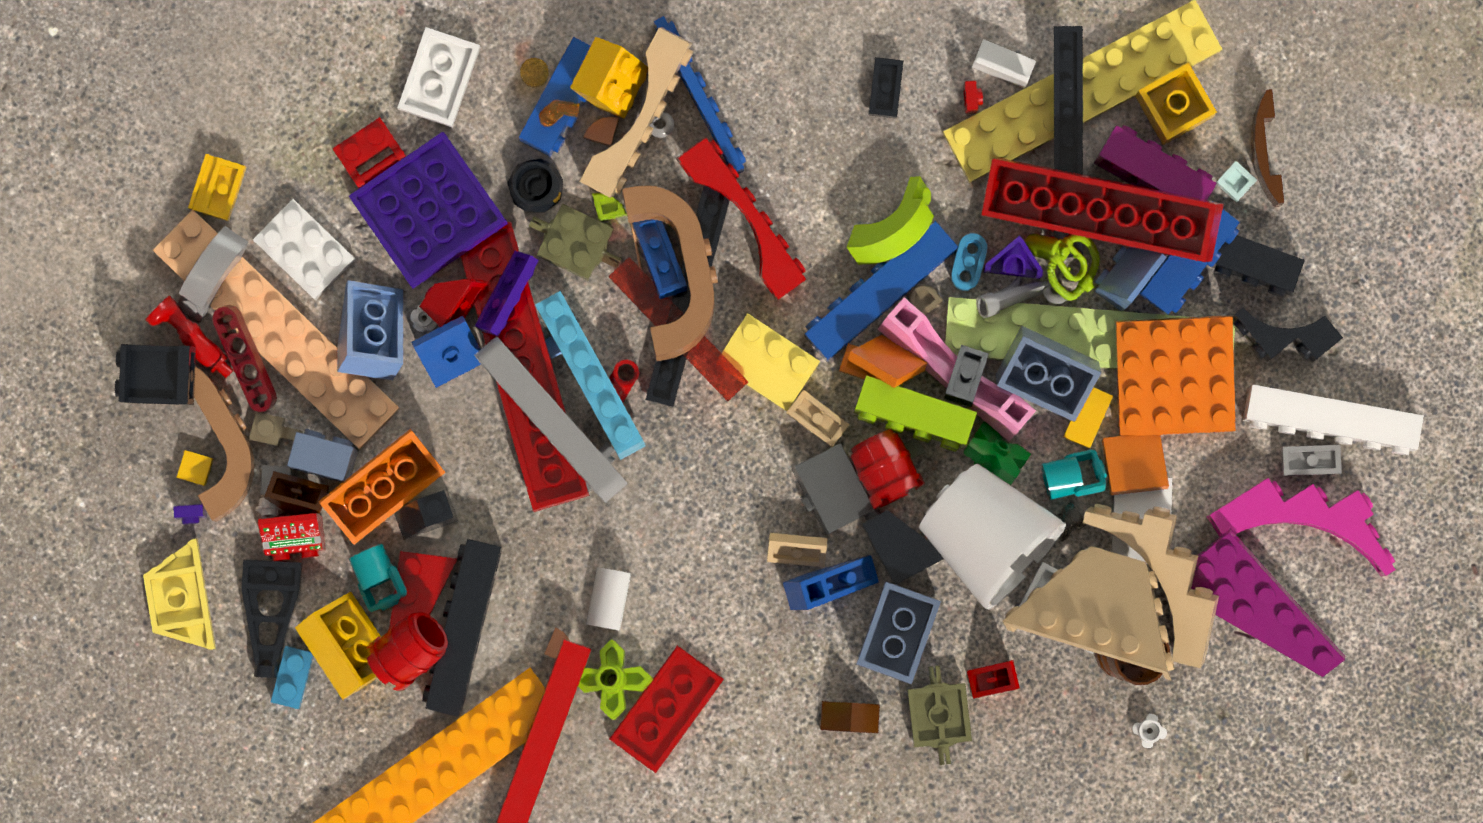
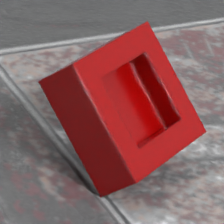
M965 81L963 84L965 114H976L978 106L983 105L982 88H977L976 81Z

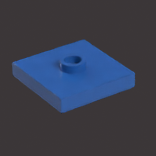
M463 316L411 342L436 388L481 365L474 356L481 349Z

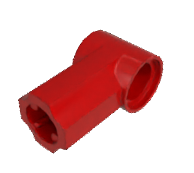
M628 359L619 361L609 376L622 403H624L639 377L637 364ZM624 364L631 365L635 370L634 377L629 381H624L618 376V370Z

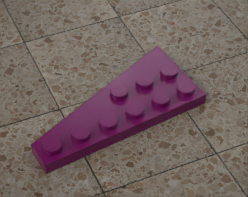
M1231 529L1197 555L1198 559L1191 589L1195 590L1196 587L1207 588L1213 591V595L1219 596L1216 616L1321 677H1324L1345 661L1346 656Z

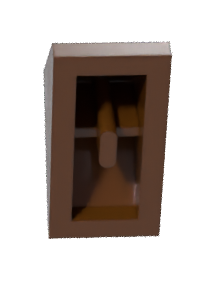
M273 471L264 498L291 516L311 513L320 514L322 506L318 501L327 495L329 486Z
M822 701L820 730L878 733L880 704Z

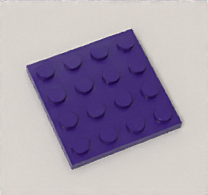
M444 131L349 195L355 207L412 289L508 224Z

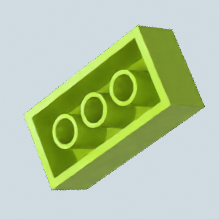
M867 375L853 412L859 415L858 420L874 425L875 421L886 424L885 429L887 430L892 429L893 432L899 434L906 430L914 433L912 438L929 443L933 439L941 442V448L956 452L959 448L963 449L967 445L977 415L975 411L900 386L893 388L882 380Z

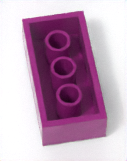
M1125 125L1122 127L1115 126L1094 161L1095 165L1130 185L1208 200L1217 184L1212 180L1213 176L1199 168L1197 171L1187 166L1188 162L1184 158L1173 154L1172 157L1162 152L1163 147L1152 140H1147V142L1136 137L1138 133Z

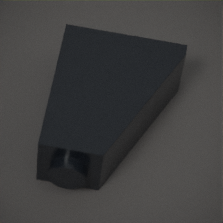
M445 490L417 499L394 513L403 540L458 521L450 495Z
M878 508L864 516L866 522L862 523L861 526L892 584L896 585L944 559L932 543L890 511L886 510L881 513Z

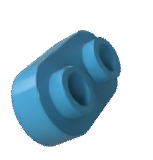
M970 233L965 235L958 245L951 272V281L957 289L962 291L973 289L980 280L987 253V243L979 234ZM969 244L977 246L978 251L975 254L967 251ZM968 272L970 280L967 282L962 281L960 273Z

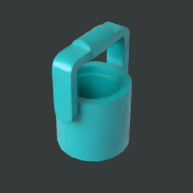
M1095 450L1069 454L1064 459L1041 464L1043 481L1049 500L1074 494L1080 497L1102 492L1106 489L1105 478L1107 473L1103 461L1098 458ZM1092 459L1094 474L1099 483L1084 486L1078 462Z
M383 544L374 546L349 558V562L359 582L358 589L370 612L379 609L385 611L397 605L399 599L407 595L406 587L398 569L392 565ZM392 580L397 594H391L379 600L376 604L370 589Z

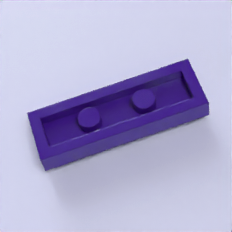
M514 251L474 327L482 332L499 336L501 330L505 328L507 319L514 306L519 302L525 285L533 276L534 269L539 261L532 255Z

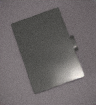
M841 443L791 469L804 493L800 499L806 511L813 510L825 536L875 510Z

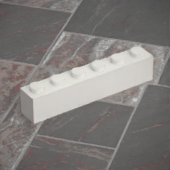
M1251 385L1248 387L1243 421L1250 422L1249 427L1266 430L1267 425L1278 427V432L1295 435L1296 431L1307 432L1306 437L1323 440L1324 436L1335 437V442L1339 444L1352 445V441L1364 443L1363 447L1367 449L1380 450L1381 446L1392 448V453L1409 455V451L1418 450L1424 415Z

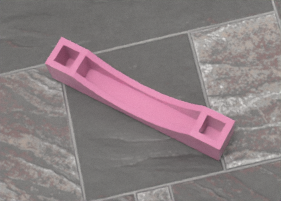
M903 298L886 317L878 330L894 343L926 361L927 366L925 370L947 388L957 355L942 341L927 317L907 299ZM981 376L972 407H969L972 411L977 412L979 417L1007 441H1010L1036 412L1021 397L998 387L997 384Z

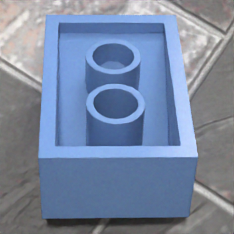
M1122 246L1112 259L1116 262L1115 266L1111 271L1105 268L1095 281L1099 285L1095 292L1119 311H1124L1134 301L1167 257L1162 253L1130 246L1127 249Z
M348 280L345 287L337 346V372L393 381L403 365V289Z

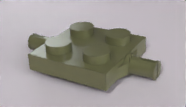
M563 203L556 217L550 223L533 216L529 227L544 233L543 243L537 252L538 257L589 281L594 269L601 262L617 269L622 258L607 252V243L614 228Z
M940 665L935 666L936 677L934 676L933 666L928 667L930 684L923 688L907 690L914 748L924 746L938 748L939 765H945L944 753L947 765L952 764L950 746L959 742L972 741L966 684L950 685L942 683Z

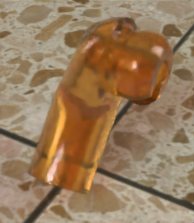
M553 100L541 110L539 114L540 123L545 127H551L564 115L578 118L580 103Z

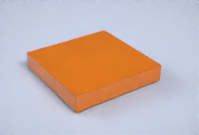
M883 335L851 350L848 357L849 361L893 388L924 372L927 366L926 361Z
M1125 435L1102 439L1111 495L1168 489L1169 482L1161 435Z

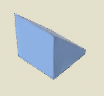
M552 336L545 339L549 355L552 359L562 354Z

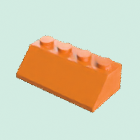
M410 429L318 502L355 545L446 472Z

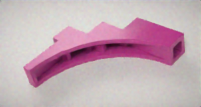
M1267 478L1206 516L1219 537L1229 529L1238 534L1246 529L1267 524L1289 523L1310 526L1331 533L1350 544L1370 562L1381 577L1387 576L1396 570L1392 565L1395 563L1392 554L1387 548L1382 549L1377 541L1379 535L1371 523L1368 525L1365 523L1366 519L1374 515L1371 511L1373 504L1365 493L1361 494L1359 490L1350 493L1328 507L1326 502L1329 500L1324 491L1312 484L1283 502L1281 497L1284 494L1276 481L1271 482Z

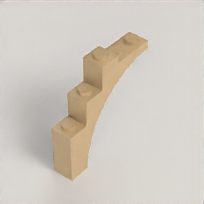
M1095 504L1094 507H1089L1085 511L1083 523L1103 529L1121 539L1142 556L1149 567L1155 571L1166 593L1173 616L1175 638L1173 662L1201 668L1205 662L1219 596L1213 595V591L1207 588L1196 587L1195 590L1191 589L1198 556L1192 555V551L1186 548L1175 547L1174 550L1170 549L1177 516L1170 514L1169 509L1162 507H1153V510L1148 509L1143 519L1139 518V514L1130 511H1123L1122 514L1111 512L1112 508L1105 505Z

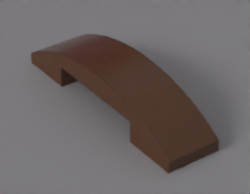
M1268 89L1262 94L1254 113L1251 129V153L1255 173L1263 192L1274 207H1280L1284 204L1282 175H1270L1264 123L1272 122L1275 118L1273 91Z

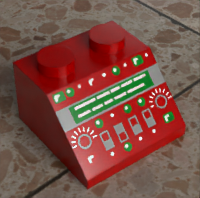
M317 513L258 519L264 554L268 557L272 556L273 561L290 560V554L301 553L302 558L318 557L319 551L326 550L323 518Z

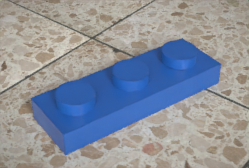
M644 220L632 223V228L659 298L663 299L687 291V284L663 222L659 220Z

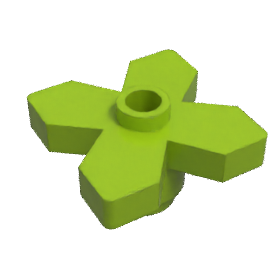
M611 639L600 650L601 667L599 669L584 668L578 687L584 693L602 691L600 709L610 719L616 720L626 709L624 690L642 692L653 681V678L641 666L624 668L625 650L616 641ZM617 675L616 683L610 685V676Z

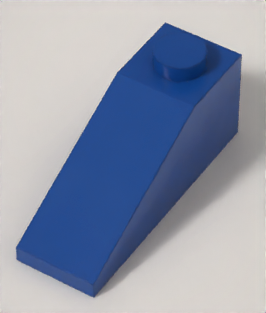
M866 555L803 574L783 582L790 610H809L879 583L872 556Z

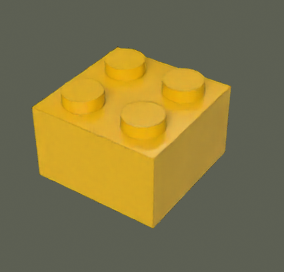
M595 37L570 88L598 109L625 119L641 85L646 79L648 66L622 46Z
M1189 62L1138 90L1135 95L1163 145L1208 121L1217 113Z

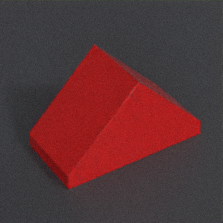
M1013 660L967 670L973 699L1020 689Z

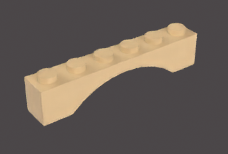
M662 27L658 28L646 51L649 84L646 100L639 117L620 141L607 150L592 156L579 182L610 198L615 193L621 194L627 182L624 175L628 167L631 169L635 167L641 155L637 152L641 142L646 144L654 130V128L650 127L654 117L660 118L667 105V102L663 100L668 90L673 92L680 80V77L676 74L681 65L687 66L694 51L690 50L691 42Z

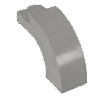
M226 226L219 231L201 254L179 291L181 296L177 305L182 311L199 322L206 316L221 284L241 260L248 241Z

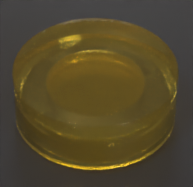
M539 58L527 59L520 68L522 81L527 86L533 88L544 85L549 77L547 64Z

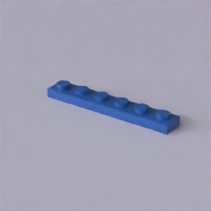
M664 16L654 21L656 32L659 27H662L679 36L672 21L667 23ZM691 57L686 67L681 65L678 73L711 136L722 150V156L726 164L730 163L737 173L740 174L744 172L743 163L746 162V159L739 147L734 149L730 138L733 137L731 130L726 122L720 123L716 113L720 112L713 97L707 98L702 88L706 87V84L699 71L693 72L689 64L693 62Z

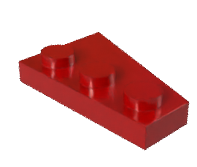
M400 551L398 572L406 587L407 595L399 599L398 604L392 607L390 627L411 613L424 612L431 615L457 563V558Z

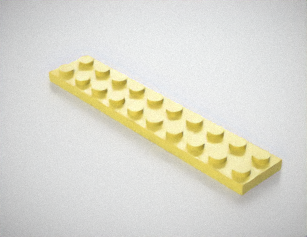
M1196 0L1179 7L1083 58V123L1135 97L1138 90L1188 62L1192 67L1222 51V47ZM1054 74L943 131V135L969 183L990 173L992 158L1015 160L1054 139Z

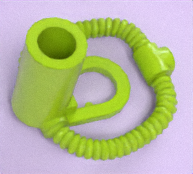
M1030 234L1026 237L1024 242L1033 256L1050 261L1047 266L1048 281L1061 297L1071 301L1077 299L1083 292H1089L1094 288L1093 278L1099 269L1100 255L1095 243L1090 238L1073 234L1063 239L1039 234ZM1074 242H1081L1087 246L1092 256L1088 272L1087 261L1073 246ZM1070 252L1074 255L1073 258L1079 260L1081 265L1079 273L1074 276L1070 273L1071 268L1066 267L1064 264V260ZM1056 265L1066 279L1074 282L1079 281L1073 291L1069 292L1058 282L1054 270Z

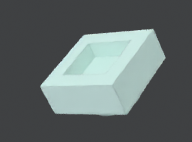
M1235 161L1216 183L1237 203L1257 179Z

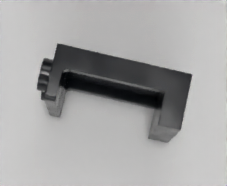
M121 344L120 350L116 352V366L120 368L119 379L115 381V396L119 397L118 401L121 403L194 405L196 347Z

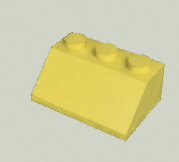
M747 313L716 362V365L780 408L788 411L818 367L820 361Z

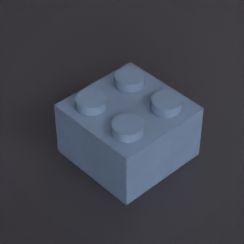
M305 429L304 434L296 432L287 464L288 467L338 482H344L352 475L358 455V450L352 447V442L334 436L332 441L324 439L325 435H322V433Z

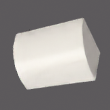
M597 568L586 625L620 631L631 573Z

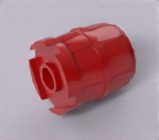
M892 429L878 433L851 448L853 453L851 459L857 471V477L869 494V501L873 509H876L878 506L880 508L909 495V489L915 488V490H918L925 485L921 474H917L909 450L906 449L899 435L894 433Z
M424 612L411 613L401 621L394 623L384 635L378 636L366 647V651H370L367 662L372 672L383 684L386 685L390 682L396 686L393 690H405L418 676L429 671L445 654L448 647L446 633L437 620Z

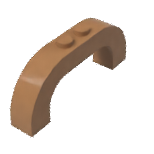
M656 186L624 188L622 192L629 223L659 220L672 227L679 238L691 295L690 304L685 314L675 322L650 327L656 360L671 359L686 353L696 346L705 336L713 319L715 308L713 284L718 283L715 266L709 267L707 256L712 255L709 238L703 239L700 223L692 208L675 193Z
M195 366L194 398L222 444L227 456V467L221 480L210 489L198 495L211 520L217 522L233 512L247 496L254 477V455L251 445L243 430L247 429L246 424L239 413L234 416L229 408V405L233 404L225 389L219 391L214 381Z

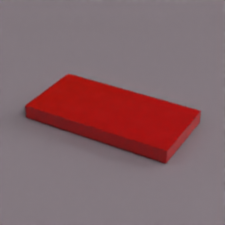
M677 645L609 740L656 773L724 679Z

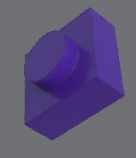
M203 504L173 506L174 518L182 519V524L200 523L199 518L207 517V511Z

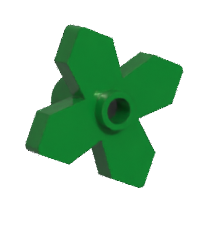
M984 421L974 434L975 438H972L963 453L974 461V465H981L1011 486L1031 453L1019 444L1005 442L1001 435Z

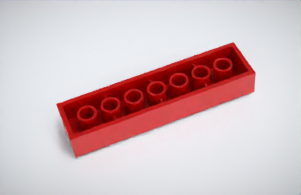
M992 158L981 215L1196 261L1210 262L1213 259L1224 204L1003 158Z

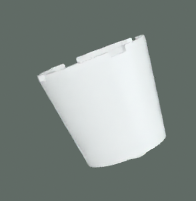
M975 464L967 471H963L951 486L947 484L936 496L938 500L926 511L925 517L919 526L920 530L985 609L990 610L1026 578L1022 572L1033 560L1039 563L1063 533L1066 524L1060 518L981 465Z

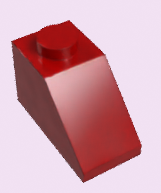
M469 278L435 283L427 290L425 298L419 307L441 327L461 316L465 318L488 283L485 280Z

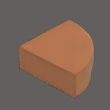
M605 117L595 121L588 127L583 138L611 147L619 118Z
M555 628L544 654L556 659L563 638L569 640L567 635L560 629Z

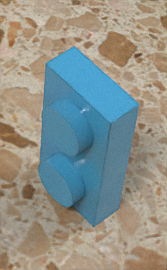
M285 646L271 703L300 709L314 657L311 652Z

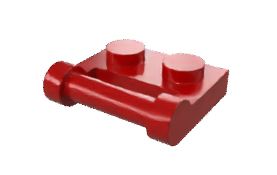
M380 117L332 148L358 188H361L406 157ZM387 148H391L393 151L391 155L361 175L358 173L357 168Z

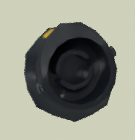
M541 158L518 163L507 182L514 205L524 211L543 213L554 207L561 200L563 179L550 162Z

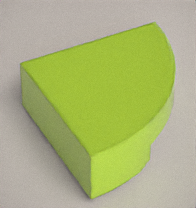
M602 193L592 194L600 222L627 216L624 206L616 198H610Z

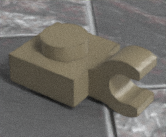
M256 412L249 440L279 447L281 439L294 441L296 432L303 433V431L284 427L285 418Z

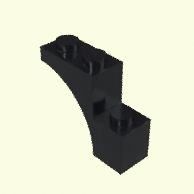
M1244 307L1232 316L1233 320H1235L1233 323L1235 331L1241 337L1246 335L1252 343L1250 348L1259 359L1265 358L1267 362L1293 341L1297 343L1295 348L1301 357L1305 360L1309 358L1313 362L1343 338L1326 316L1312 324L1298 328H1280L1268 325L1256 319Z

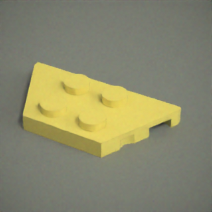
M192 539L184 547L171 554L162 563L143 575L152 632L213 650L216 649L199 544L198 539Z

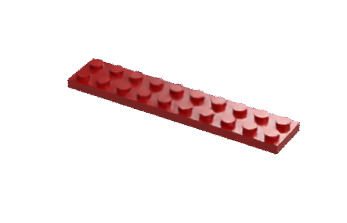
M511 221L461 256L467 279H481L488 283L474 304L478 318L514 251L520 252ZM527 282L519 302L514 306L507 319L505 328L501 330L497 337L566 413L530 285ZM482 332L486 345L496 337L495 335ZM497 383L533 512L590 496L585 480Z

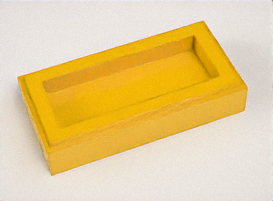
M1093 387L1076 421L1070 420L1063 438L1090 449L1113 396Z

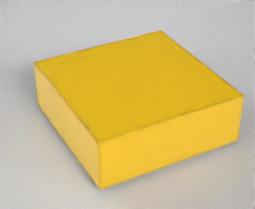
M185 450L176 478L206 486L214 459Z

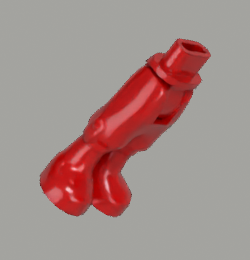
M170 295L145 319L151 326H157L163 322H168L177 330L179 339L185 346L196 347V360L206 367H211L212 373L217 370L227 378L234 371L225 362L227 357L224 352L205 336L196 322L187 319Z

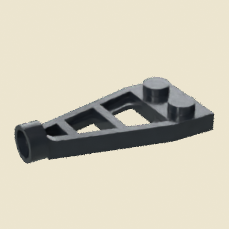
M243 559L241 589L255 662L254 677L277 678L278 661L301 593L303 563ZM263 590L280 591L283 594V604L277 615L264 616L260 612L257 600L259 592ZM268 622L278 625L277 637L273 645L261 644L259 639L260 623ZM268 660L271 662V666L261 665V662Z

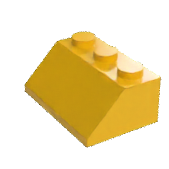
M352 592L315 611L295 627L342 700L377 679L367 662L370 651H366V647L380 634Z

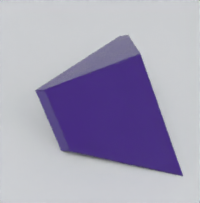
M1019 235L985 264L983 273L1041 279L1043 269Z

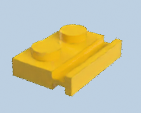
M205 154L188 209L229 222L247 167Z

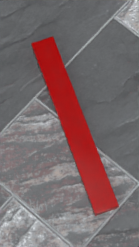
M563 638L496 823H528L591 648Z

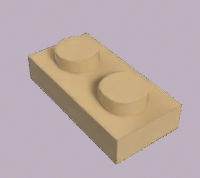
M805 390L802 391L786 412L787 415L831 448L850 425Z
M770 533L767 562L825 567L827 538Z

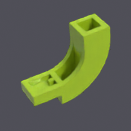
M920 176L909 178L899 207L889 217L877 223L854 225L846 248L858 265L877 264L893 259L915 245L928 230L934 218V215L928 208L931 202V192Z

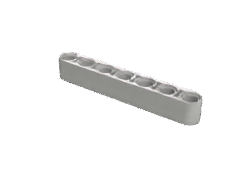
M497 336L474 355L604 503H607L627 485L624 478Z

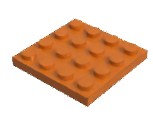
M1231 315L1115 321L1120 436L1236 431L1233 317Z

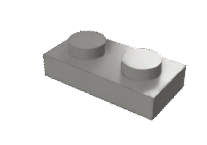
M1340 445L1281 447L1282 476L1342 474Z

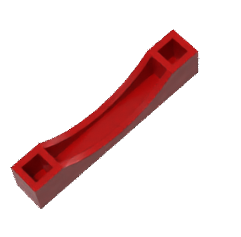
M703 138L678 156L676 160L692 182L705 185L721 193L733 202L745 216L753 230L758 246L759 277L773 297L779 300L806 280L803 275L806 269L797 257L792 260L786 250L790 248L781 234L775 236L770 229L773 223L764 210L759 213L753 205L756 199L747 187L741 188L736 180L740 176L730 163L728 165L724 164L720 158L723 152L714 140L709 142L707 138Z

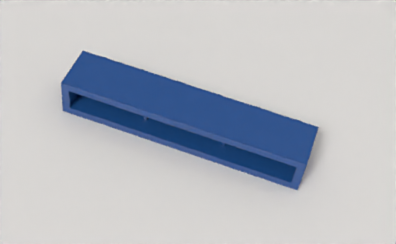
M935 221L915 245L887 263H878L870 270L873 275L868 280L864 281L861 278L849 288L851 294L846 299L842 300L839 297L827 307L830 312L821 319L817 316L805 326L808 331L804 337L823 359L828 362L957 251L958 246Z

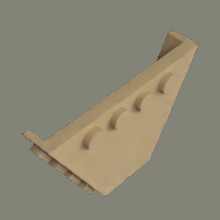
M1090 546L1086 551H1079L1073 557L1072 563L1066 568H1061L1054 572L1046 585L1042 588L1034 589L1029 594L1028 600L1020 607H1013L1003 620L1008 631L1014 632L1020 629L1163 673L1165 679L1171 680L1169 671L1174 670L1171 652L1166 653L1164 643L1169 642L1166 626H1160L1159 616L1164 615L1161 599H1155L1153 590L1158 588L1155 571H1149L1144 561Z

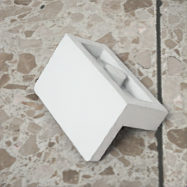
M983 39L972 68L1025 89L1036 61Z

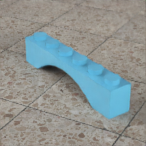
M561 291L535 304L620 460L645 447L641 435Z

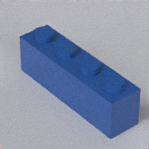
M575 37L572 38L519 136L520 142L549 157L552 156L554 151L558 153L561 150L566 139L562 136L567 126L572 128L579 116V112L576 109L580 102L586 103L587 101L573 91L570 86L591 47L590 45Z
M1223 209L1212 261L1201 262L1168 255L1139 294L1166 315H1169L1171 311L1176 314L1186 301L1183 298L1189 288L1194 291L1203 280L1204 276L1200 273L1207 265L1212 267L1222 254L1218 250L1224 242L1230 244L1237 236L1239 230L1236 227L1240 222Z

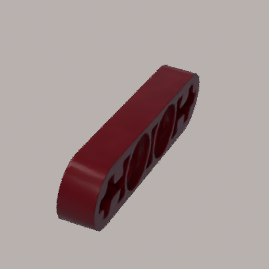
M224 305L218 308L213 314V324L243 393L253 410L264 412L275 405L277 395L240 310L234 305ZM225 314H231L232 320L224 323L222 317ZM238 328V332L228 335L227 332ZM235 337L241 338L245 342L243 353L237 352L233 348L232 343ZM246 364L255 366L257 370L255 379H249L245 375L244 367ZM261 381L262 385L252 389L251 385ZM260 394H266L267 399L264 402L257 400Z

